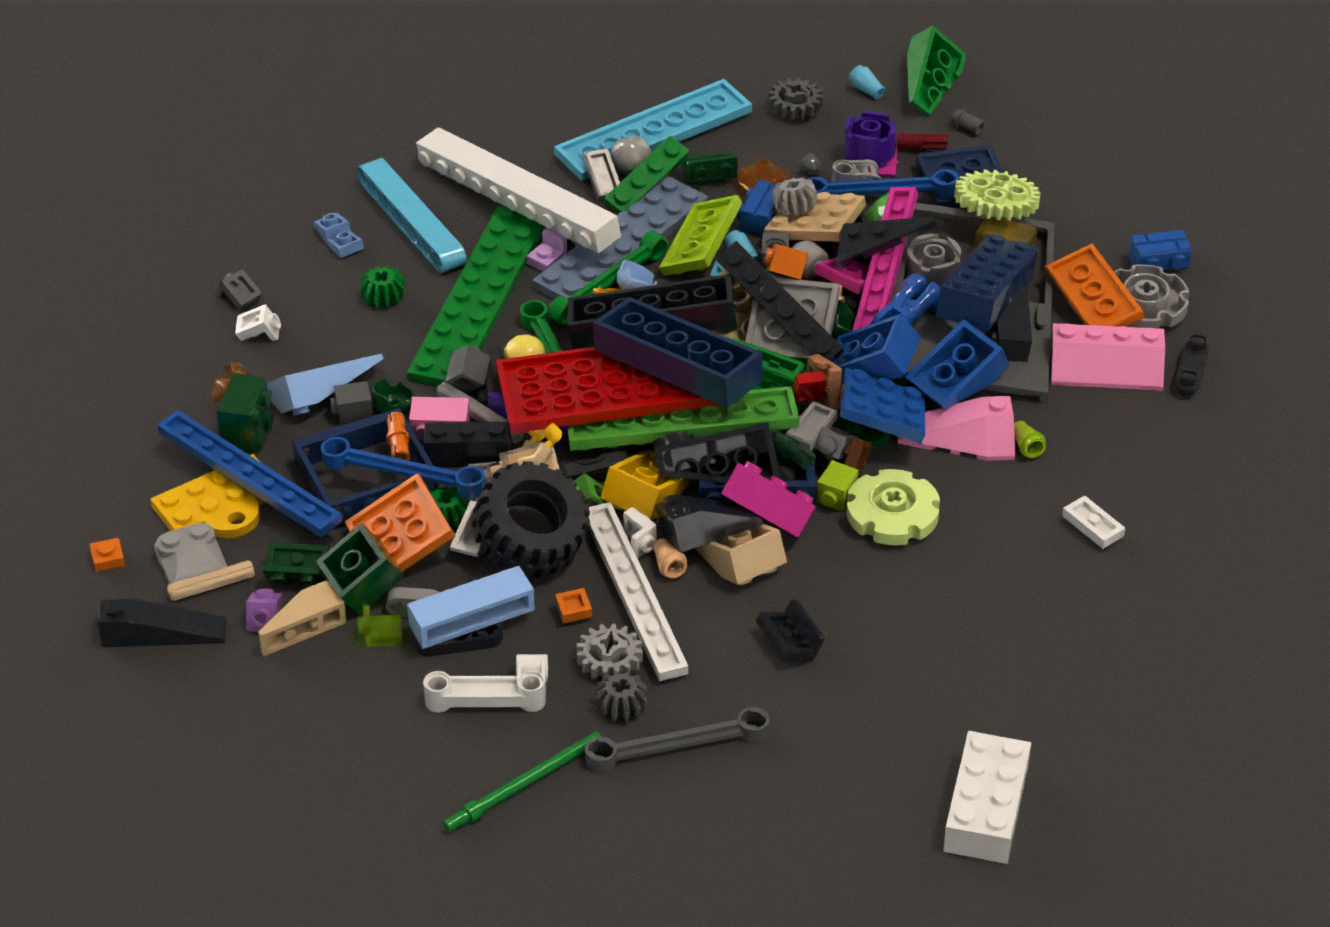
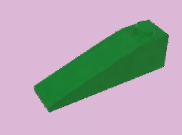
M934 26L912 36L907 53L909 103L926 117L933 112L942 100V95L945 91L951 88V83L954 79L960 76L966 58V53Z

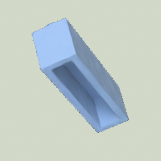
M520 566L503 570L407 604L409 626L422 649L535 610L534 589Z

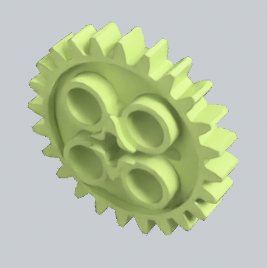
M984 170L983 173L974 171V174L966 173L965 177L960 176L959 180L956 181L954 197L956 198V203H961V208L968 207L967 212L976 211V216L984 214L987 219L996 217L997 220H1001V217H1005L1011 221V217L1020 220L1021 215L1029 217L1030 213L1035 214V210L1039 208L1041 192H1038V187H1033V182H1026L1027 178H1017L1018 174L1010 176L1007 171L999 173L997 170H994L993 173Z

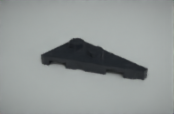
M935 216L843 224L836 261L838 268H846V262L859 256L867 259L877 252H883L903 243L901 238L917 232L918 236L929 232L931 229L936 228Z

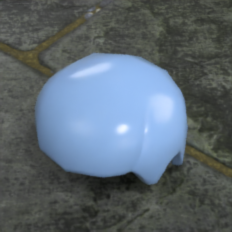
M623 260L616 276L617 283L622 290L657 285V281L653 284L654 274L635 262Z

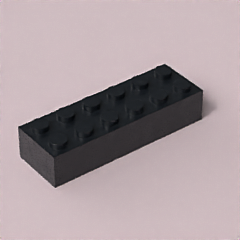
M731 274L568 298V330L572 350L595 347L593 322L628 297L707 330H717L718 334H726L738 330Z

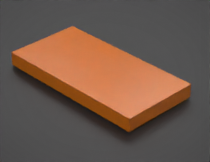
M1093 243L1045 266L1047 275L1084 325L1127 327L1145 318L1142 308Z

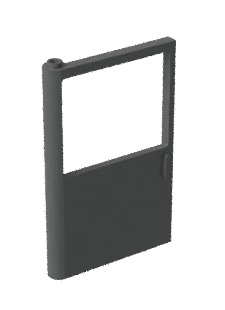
M916 203L912 218L935 216V219L1046 235L1043 303L1029 302L1032 345L1028 362L1008 360L1009 367L991 385L982 389L1039 398V402L1046 403L1049 385L1052 280L1047 275L1045 266L1053 262L1055 223L1026 218L1019 220L1015 217H1011V221L1005 217H1001V220H997L996 217L987 219L984 214L976 216V211L967 212L964 209ZM907 240L891 301L894 295L902 290ZM928 309L923 312L921 318L911 324L921 337L908 365L906 374L899 379H891L897 385L905 387L907 384L905 376L953 330L951 326L945 323V319L936 317V314ZM997 322L989 331L986 330L985 336L990 337V332L995 331Z

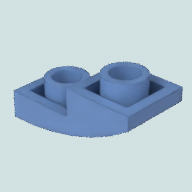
M329 213L324 215L322 219L314 221V226L323 240L340 258L364 249L363 240L350 231L349 221L338 213Z

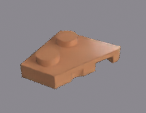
M819 354L808 356L807 372L823 371L826 378L821 396L823 405L839 410L842 369Z

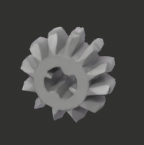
M793 177L790 180L784 179L782 183H777L775 188L772 189L773 204L780 214H785L786 216L791 214L797 216L800 213L806 214L807 211L813 210L817 204V190L812 180H805L803 177L799 179Z

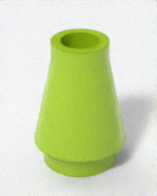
M1024 421L1014 423V437L1021 454L1029 458H1037L1042 455L1046 449L1044 435L1027 425Z

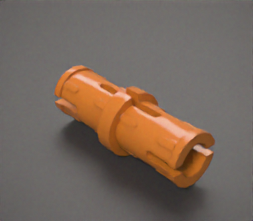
M392 412V422L389 414L386 417L388 426L386 438L388 445L390 444L391 457L404 460L405 454V460L409 461L408 443L410 438L408 431L406 432L404 415L400 412Z

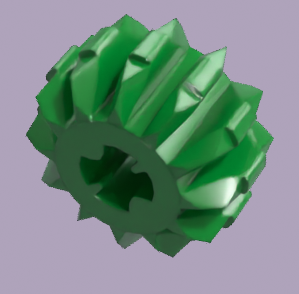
M376 265L374 270L367 269L366 274L361 275L360 295L367 305L375 304L376 308L380 306L388 308L389 304L397 305L399 299L404 298L405 293L403 274L399 273L397 268L390 269L388 265L384 268Z
M435 485L434 491H430L450 527L457 531L469 505V499L461 497L457 493L456 487L450 488L446 485L440 488Z

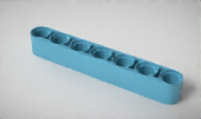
M383 158L357 167V176L362 186L438 272L444 273L467 263L462 245Z

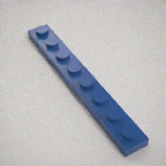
M179 410L157 424L160 435L322 538L342 522L340 512Z

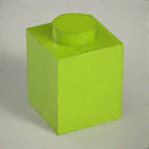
M832 460L817 482L816 503L843 512L847 506L848 491L853 483L858 480V469Z

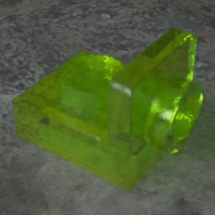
M363 605V616L358 617L359 635H365L366 647L401 645V614L370 616V606Z

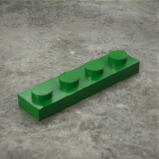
M670 135L604 197L603 204L617 215L627 211L631 205L637 203L689 156L690 150Z

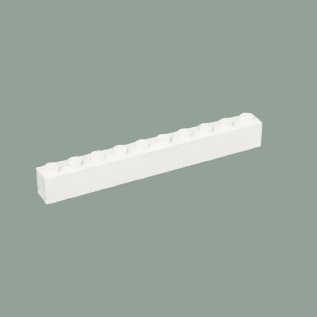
M439 127L416 142L419 153L418 159L424 166L473 189L477 193L489 197L493 201L544 225L548 229H552L585 248L600 253L621 237L617 215Z

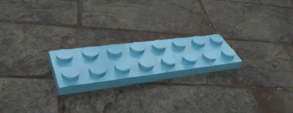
M722 79L554 146V155L583 181L589 179L582 159L583 152L608 148L609 153H611L613 144L616 141L629 136H638L647 141L652 153L670 135L680 142L752 112V103L725 79Z

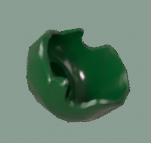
M838 300L831 334L834 339L853 330V321L856 317L855 313L840 300Z
M381 379L371 387L372 401L375 409L380 414L398 408L401 409L403 414L411 410L412 397H416L412 388L404 386L401 381L396 386H391L387 379Z

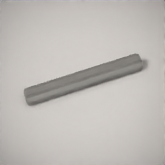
M442 382L441 385L437 386V395L439 397L469 398L470 416L479 422L508 421L447 382ZM524 433L511 434L512 443L519 444L525 438Z

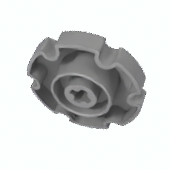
M1143 264L1132 265L1130 270L1119 268L1114 271L1144 311L1145 318L1127 327L1159 329L1160 326L1173 327L1186 316L1189 304V289L1185 282L1176 274H1166L1161 267Z

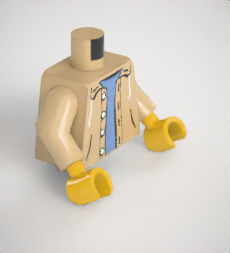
M551 423L546 429L527 432L532 438L529 441L525 440L522 447L500 453L499 462L487 465L489 477L492 478L494 472L500 468L505 469L508 464L518 463L520 466L523 461H532L534 465H539L540 463L548 464V468L556 471V469H559L553 445L561 439L562 431L554 423ZM545 437L548 439L546 442H540Z

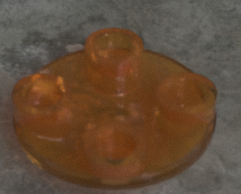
M759 158L756 160V163L740 168L737 178L739 184L748 190L749 188L754 189L759 180L771 182L772 185L774 183H782L784 179L789 180L790 173L786 169L771 164V160L768 158Z

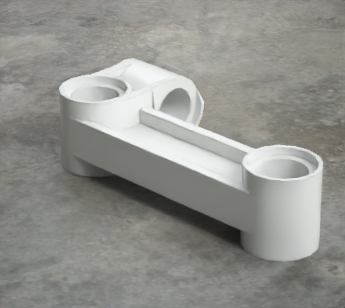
M517 654L516 676H449L442 671L431 672L426 675L423 681L425 705L430 711L438 713L444 712L450 707H520L527 712L539 711L546 703L548 654Z

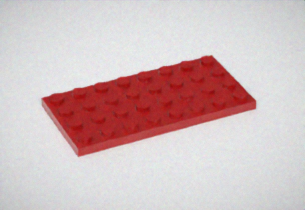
M595 347L496 360L497 374L511 434L546 429L551 423H554L557 427L584 425L591 422L613 421L620 418L670 413L671 411L685 409L695 410L700 407L719 405L595 351Z

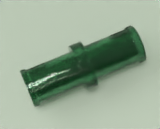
M771 428L776 450L782 458L792 460L805 470L809 469L805 462L813 466L816 460V455L813 452L799 445V441L794 437H787L775 428Z

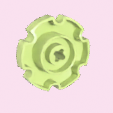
M897 469L879 470L877 476L866 474L855 481L850 487L847 500V519L858 534L862 536L866 534L872 535L873 541L876 543L906 545L908 544V539L917 538L921 540L935 529L939 519L940 498L938 492L926 479L917 480L912 478L913 473Z

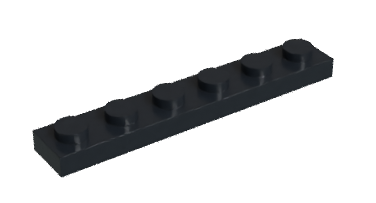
M737 241L716 258L717 262L731 274V277L810 356L819 354L833 363L845 352L843 347Z

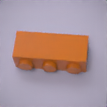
M774 244L773 249L767 248L763 263L768 265V271L801 280L808 253Z

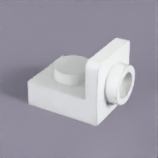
M265 304L238 315L235 334L243 341L265 332L272 341L278 340L281 322L277 314L272 313Z

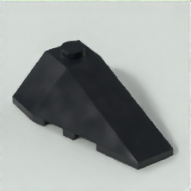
M769 422L654 447L660 476L727 483L737 464L745 465L749 461L763 469L760 475L769 480L772 476L781 479L776 447Z

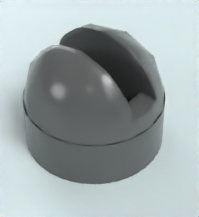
M813 153L805 155L799 163V169L809 176L820 172L821 161Z

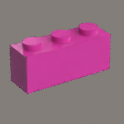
M749 461L745 465L738 463L721 494L794 536L800 537L817 507L811 503L814 498L800 490L796 494L786 489L788 483L775 476H772L769 480L760 475L763 469Z

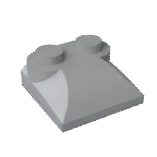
M196 523L163 533L154 544L155 554L169 584L227 567L216 541L214 529L206 523Z

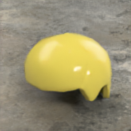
M518 335L507 343L504 349V359L544 354L546 352L538 338L531 335Z

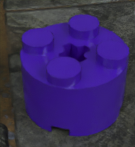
M862 112L861 117L855 119L854 115L849 117L845 122L844 153L847 160L869 159L875 161L878 168L886 167L887 162L895 156L896 122L892 123L890 116L880 112Z

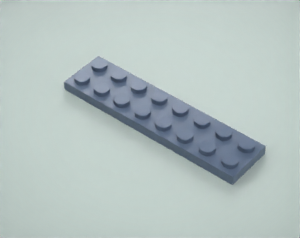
M670 176L666 177L637 203L631 205L627 211L617 215L621 233L619 239L600 253L585 248L581 244L577 245L532 280L533 289L552 299L558 296L569 298L636 250L642 237L647 232L655 231L667 238L682 226L693 204L709 201V196Z

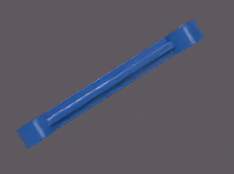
M943 169L937 171L933 177L828 183L822 177H811L808 179L812 180L817 194L828 192L830 195H842L845 193H853L859 196L883 195L888 193L890 188L916 187L917 192H934L939 197L947 198L954 196L956 181L959 180V175L954 170Z
M342 437L329 438L321 445L323 463L330 469H341L352 464L406 477H412L418 473L425 481L456 487L457 493L466 499L478 498L486 483L484 471L476 466H467L459 471L439 468L350 448L348 440Z

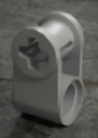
M869 159L837 160L833 163L831 183L881 180L880 176L877 175L879 171L878 165L875 161Z

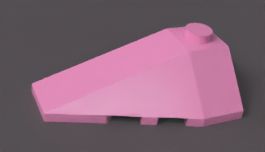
M1010 396L980 397L954 404L946 409L939 408L925 412V437L922 444L897 436L898 444L928 450L940 447L950 449V454L959 456L961 452L976 454L977 459L985 461L1015 460L1014 414Z

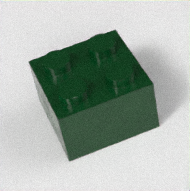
M233 373L216 410L220 437L248 455L254 454L256 456L259 447L264 446L267 428H271L274 421V412L270 410L272 393L271 390H268L266 377Z
M362 523L316 561L339 597L359 615L405 576L382 542Z

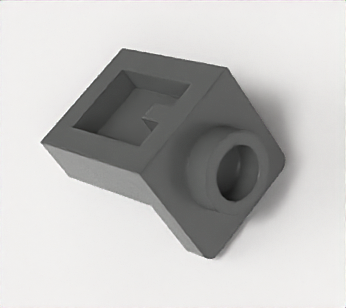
M243 269L235 274L232 272L226 274L220 280V286L216 293L220 298L227 295L239 311L260 299L262 295L260 289Z

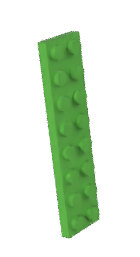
M789 386L750 390L738 402L733 403L728 408L714 405L700 407L695 410L685 409L671 411L670 413L620 418L613 421L567 426L570 451H586L602 447L615 448L622 445H644L662 436L685 431L689 438H692V433L695 434L696 438L767 422L771 424L772 430H788L790 428H798L800 425L792 387Z

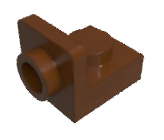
M854 437L853 442H850L846 447L844 454L846 461L844 465L858 469V476H861L872 444Z

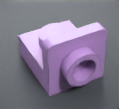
M548 228L542 231L543 242L526 256L527 264L542 272L567 254V238Z

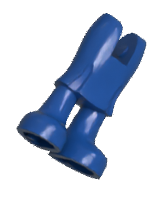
M909 275L902 284V290L896 293L893 300L874 316L870 324L902 314L911 325L915 320L922 317L926 309L936 314L941 290L940 286L935 282H931L927 286V280L923 275Z

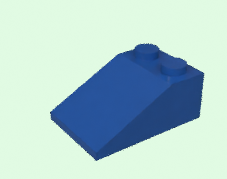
M898 314L838 336L836 341L843 347L845 352L833 363L842 369V374L846 367L852 370H863L868 375L879 379H899L908 371V365L916 351V346L921 336L902 314Z
M963 319L905 378L939 406L946 409L991 385L1009 367V363L1003 348Z

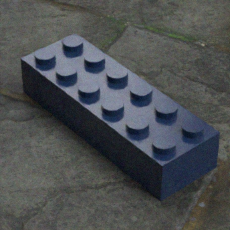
M987 235L941 286L936 317L957 323L964 319L973 327L989 331L1021 286H1026L1033 278L1039 248L1032 247L1030 243L1025 241L1012 242L1005 240V237L1001 235Z
M628 297L593 322L595 351L726 408L763 381L762 352L634 298Z

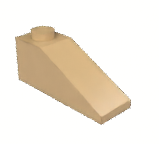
M329 580L301 590L258 632L263 656L346 623L344 601L339 597Z

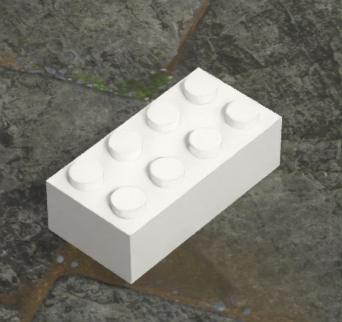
M968 731L947 819L943 852L1008 864L1028 770L1031 742Z

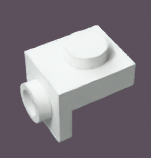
M631 507L624 512V531L631 538V546L638 559L645 553L653 550V544L657 541L656 524L648 516L641 514Z

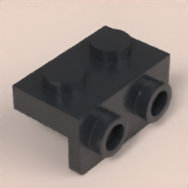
M790 600L784 612H760L756 619V623L784 662L813 661L825 640L824 635L798 600Z

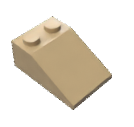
M765 524L695 548L723 579L736 585L750 583L753 577L772 573L777 570L778 566L787 563L780 530Z

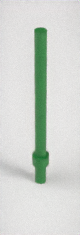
M595 731L478 801L472 800L463 805L461 811L442 821L443 828L449 833L466 822L473 823L478 820L486 810L585 753L586 744L593 738L601 737L600 733Z

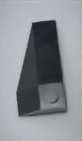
M140 598L104 599L100 601L98 626L102 647L225 643L227 620L224 616Z

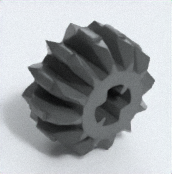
M615 670L613 676L604 674L602 681L597 682L595 704L597 709L601 710L603 717L611 716L614 722L618 718H623L627 722L629 716L638 718L641 711L645 710L647 705L646 684L642 683L640 675L631 677L629 670L625 674H619Z

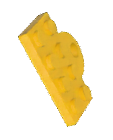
M254 454L250 455L251 457L258 460ZM216 470L150 498L152 508L170 531L196 523H206L213 527L215 537L226 539L241 537L251 532L257 526L260 519L259 505L265 503V501ZM236 520L243 521L240 524H231V522Z

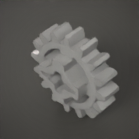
M613 623L610 629H606L603 624H600V630L596 631L593 628H589V636H580V643L576 645L577 664L582 665L583 673L591 671L592 679L598 676L604 677V674L613 676L615 670L619 674H625L628 670L631 674V670H639V662L643 661L642 641L637 640L636 632L628 634V627L624 626L621 630L616 629V624Z

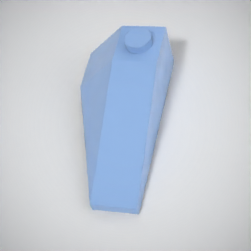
M377 354L286 375L267 383L268 390H271L272 393L271 402L281 413L292 411L293 415L296 416L310 412L309 406L321 402L334 393L333 386L349 383L383 359V355Z

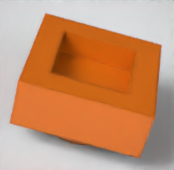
M119 538L89 543L95 572L125 566Z
M584 588L555 594V603L563 624L592 617V607Z

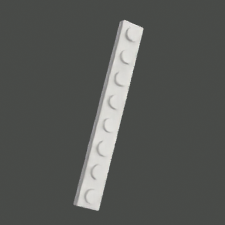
M611 502L589 507V531L636 633L642 641V646L659 682L687 675L688 664Z

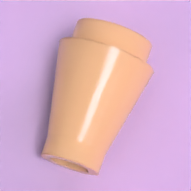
M666 539L657 540L653 544L652 549L655 553L660 573L668 578H678L683 575L687 568L686 556L680 553Z

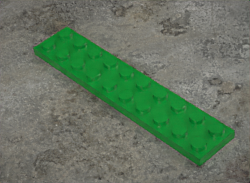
M499 204L411 363L407 371L408 381L432 386L441 385L442 382H446L452 352L466 345L475 346L480 351L482 350L527 264L526 256L535 249L542 236V231L546 228L544 225L530 220L504 205Z

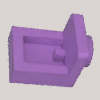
M258 589L256 593L252 592L246 601L247 631L259 632L278 613L282 606V593H274L272 589Z

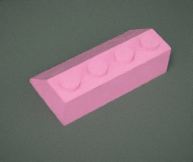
M1053 323L1050 343L1051 385L1163 391L1165 364L1164 329Z

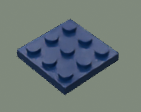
M845 367L841 378L840 417L922 444L925 437V394L914 387H903L895 384L890 379H879L868 375L863 370H852Z

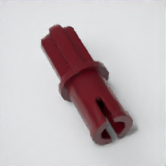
M921 131L920 134L898 133L897 149H920V152H923V149L946 150L948 148V135L924 134V131Z

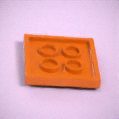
M418 473L345 521L350 532L360 523L365 525L382 542L402 572L456 536Z

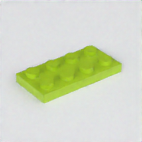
M738 195L693 204L659 266L663 276L680 275L692 270L701 271L711 265L742 205Z

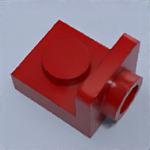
M823 371L796 374L792 387L796 404L821 400L826 383Z

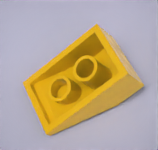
M646 449L609 467L600 498L611 502L615 509L627 511L633 507L641 514L648 516L652 521L658 518L655 504L663 502V499L667 496L680 495L693 479L660 476L655 451Z

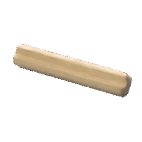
M243 561L168 584L167 592L171 601H176L251 578L255 575L254 567L251 561Z

